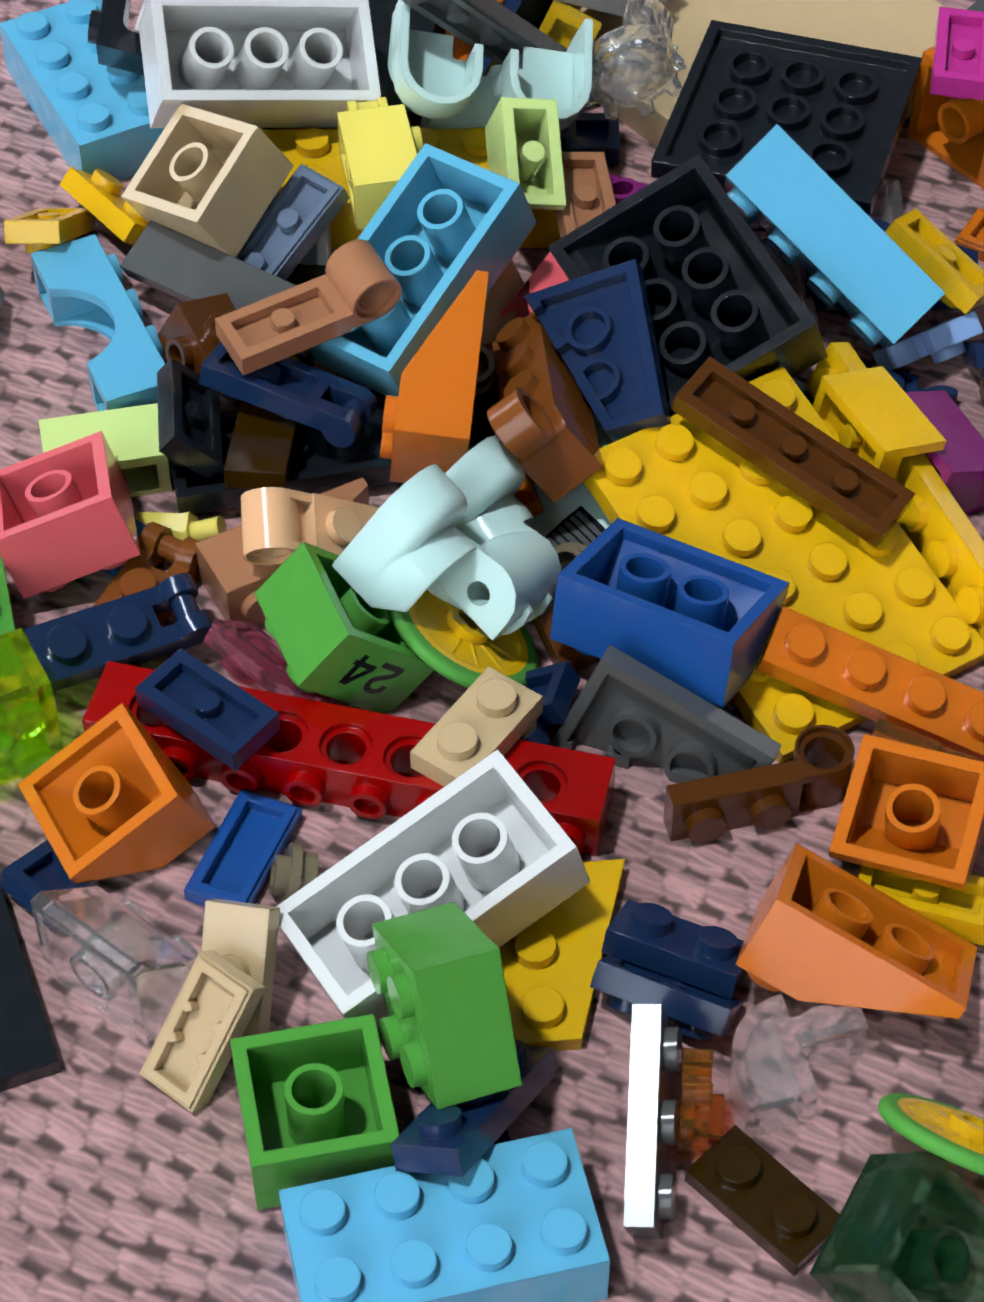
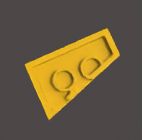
M625 859L583 862L591 882L499 948L514 1039L523 1041L525 1046L553 1047L554 1052L579 1050L582 1048L596 990L591 988L590 984L598 960L603 958L604 953L601 950L606 929L613 919L614 908L624 874Z

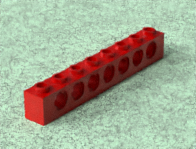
M107 661L82 719L85 732L123 703L130 709L188 781L193 779V777L222 782L225 787L236 793H239L241 789L255 792L258 789L283 794L292 802L307 807L316 806L320 802L349 807L352 812L367 819H379L384 815L401 818L444 788L411 768L410 751L436 723L243 686L239 687L279 713L280 731L240 768L234 771L137 704L135 687L155 671L149 668ZM518 739L503 757L538 800L543 801L541 802L542 805L577 846L579 854L598 856L614 795L616 758Z

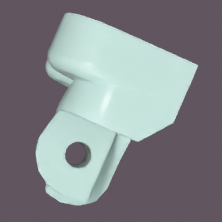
M398 0L392 14L388 69L394 83L395 92L401 102L412 112L422 116L423 127L430 129L485 128L501 97L556 99L559 130L561 131L573 123L588 102L592 87V19L585 18L566 52L523 46V52L519 55V50L511 49L503 64L491 66L487 75L481 76L483 72V44L475 43L466 61L453 58L454 36L409 29L410 6Z
M495 435L478 443L446 473L437 464H433L415 474L386 500L331 565L372 608L407 612L420 596L428 590L441 600L464 611L491 640L501 635L511 634L527 622L535 619L537 615L543 614L553 600L552 596L556 591L557 577L561 572L558 553L548 539L530 527L534 517L526 506L514 497V494L525 480L524 468L518 462L517 457Z

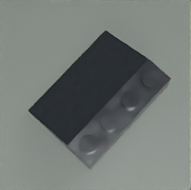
M699 154L548 246L569 280L632 259L637 260L644 272L670 417L677 414L671 410L675 395L709 357H712L748 382L783 366L790 376L794 378L828 357L817 322Z

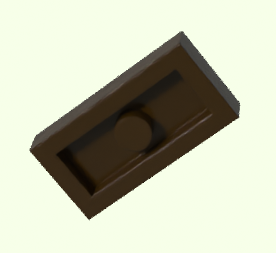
M736 1125L685 1170V1182L793 1276L843 1230L845 1218Z

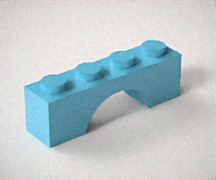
M95 234L30 253L37 291L54 325L88 328L101 333L110 340L108 346L87 363L92 399L97 410L104 411L158 403L157 372L165 365L162 359L164 356L162 344L157 336L158 333L153 325L144 326L143 311L133 288L125 290L123 287L124 276L114 253L106 255Z

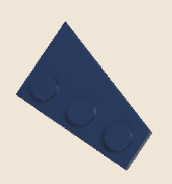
M636 259L524 295L613 442L644 428L663 427L671 424L644 272Z

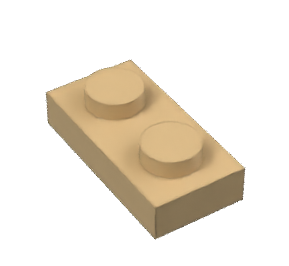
M488 666L410 751L411 768L445 787L497 749L504 756L542 714L543 696Z

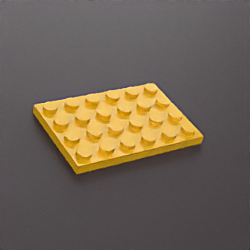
M784 366L749 381V383L839 442ZM679 414L670 417L671 424L663 427L644 428L600 448L603 467L583 481L611 523L619 518L789 582L788 594L782 607L785 606L949 678L984 661L983 638L972 624H966L955 600L898 522L875 548ZM762 653L751 677L731 698L749 726L781 744L775 759L778 763L793 757L795 741L798 735L811 726L830 725L845 731L868 719L757 671Z

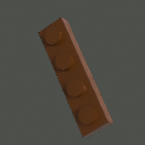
M709 357L674 397L671 410L875 548L906 512L915 496V493L712 357Z

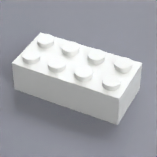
M148 0L138 24L150 128H165L180 103L249 123L259 128H338L337 112L346 111V101L364 102L377 100L378 97H381L369 0Z
M497 749L276 907H280V929L343 1018L374 1014L379 1035V1019L387 1017L388 1013L384 993L378 994L376 992L367 965V952L376 950L372 929L373 923L454 902L500 948L591 881L577 846Z

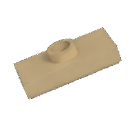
M217 898L206 900L201 951L214 950L266 987L242 1037L267 1033L270 1029L280 907Z
M214 950L199 952L139 1074L190 1112L200 1111L210 1101L232 1057L230 1039L242 1037L266 987Z

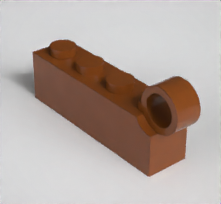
M533 311L524 319L517 317L509 321L499 331L496 340L492 343L500 401L487 410V417L499 439L517 457L525 473L555 503L603 467L592 408Z

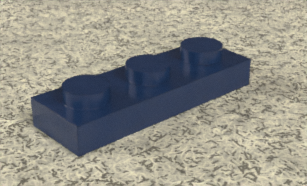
M515 1039L522 1081L521 1086L439 1110L431 1102L391 1143L396 1171L463 1177L557 1074L553 1047L525 1046L523 1041Z

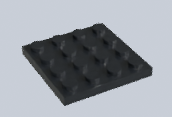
M711 20L652 157L651 177L660 178L699 154L724 191L728 192L725 189L726 175L778 124L871 217L919 80L922 58Z

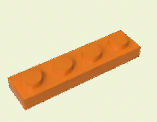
M785 606L782 607L770 632L757 666V671L944 752L984 762V692Z

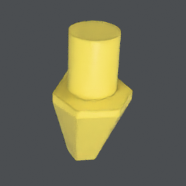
M136 512L137 521L144 525L153 521L172 530L174 537L181 540L192 537L201 541L227 531V526L222 516L198 520L190 512Z

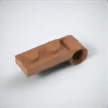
M361 239L347 242L336 249L329 257L325 268L326 274L215 318L216 335L243 376L351 332V329L378 319L395 307L401 297V285L370 242Z

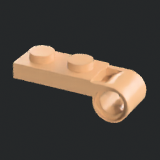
M262 487L246 491L240 497L243 559L255 565H281L302 542L340 555L380 507L282 487Z

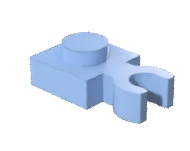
M973 311L902 339L891 347H884L872 352L877 366H883L888 370L900 368L927 355H931L933 363L937 364L966 352L963 341L983 333V329L976 312Z

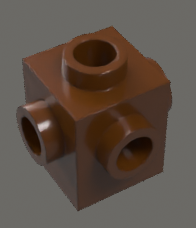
M227 293L186 301L176 305L157 334L165 350L167 362L172 358L200 374L202 363L220 343L216 335L215 318L236 310Z

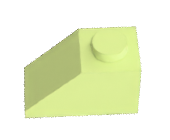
M501 97L485 127L488 170L520 183L531 209L564 210L566 207L557 100Z

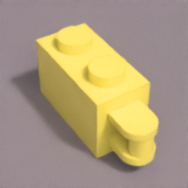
M378 97L377 100L364 102L346 101V111L337 112L340 160L357 230L365 229L423 147L420 127H410L405 105L388 106L386 97Z

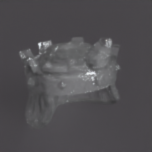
M628 0L623 15V26L605 33L593 43L592 87L587 104L591 106L598 102L602 105L606 119L617 120L619 109L637 107L643 117L655 113L653 101L664 92H667L670 96L677 97L682 90V85L677 75L678 71L687 67L684 59L677 53L678 46L674 45L671 40L674 20L669 10L658 0Z

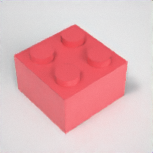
M102 431L0 469V556L23 599L42 592L57 591L65 587L70 581L99 570L115 569L124 564L128 559L141 555L130 487Z

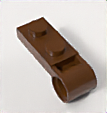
M815 725L805 729L798 735L795 741L792 761L666 785L663 821L670 841L690 838L693 842L705 843L719 838L726 830L751 825L760 830H770L783 825L789 818L798 816V813L838 804L845 798L851 777L855 753L853 741L839 728L830 725Z

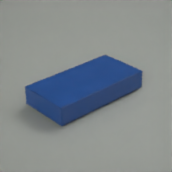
M241 789L184 889L185 900L205 906L206 900L216 898L256 904L270 879L275 854L283 855L303 818L302 808Z

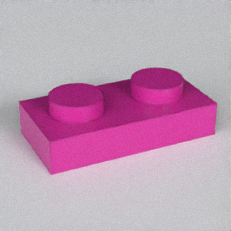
M939 7L935 29L930 94L948 96L954 99L984 100V12Z

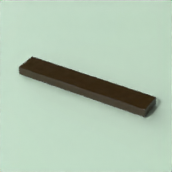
M298 264L286 281L295 285L302 284L326 274V266ZM309 352L306 358L298 354L288 357L314 367L315 359L311 352ZM241 400L224 467L225 487L243 489L262 487L287 488L301 423L284 419L276 413Z

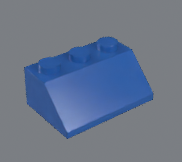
M617 518L558 574L550 639L570 646L583 655L595 656L600 659L610 644L709 703L723 708L751 677L786 599L790 583Z

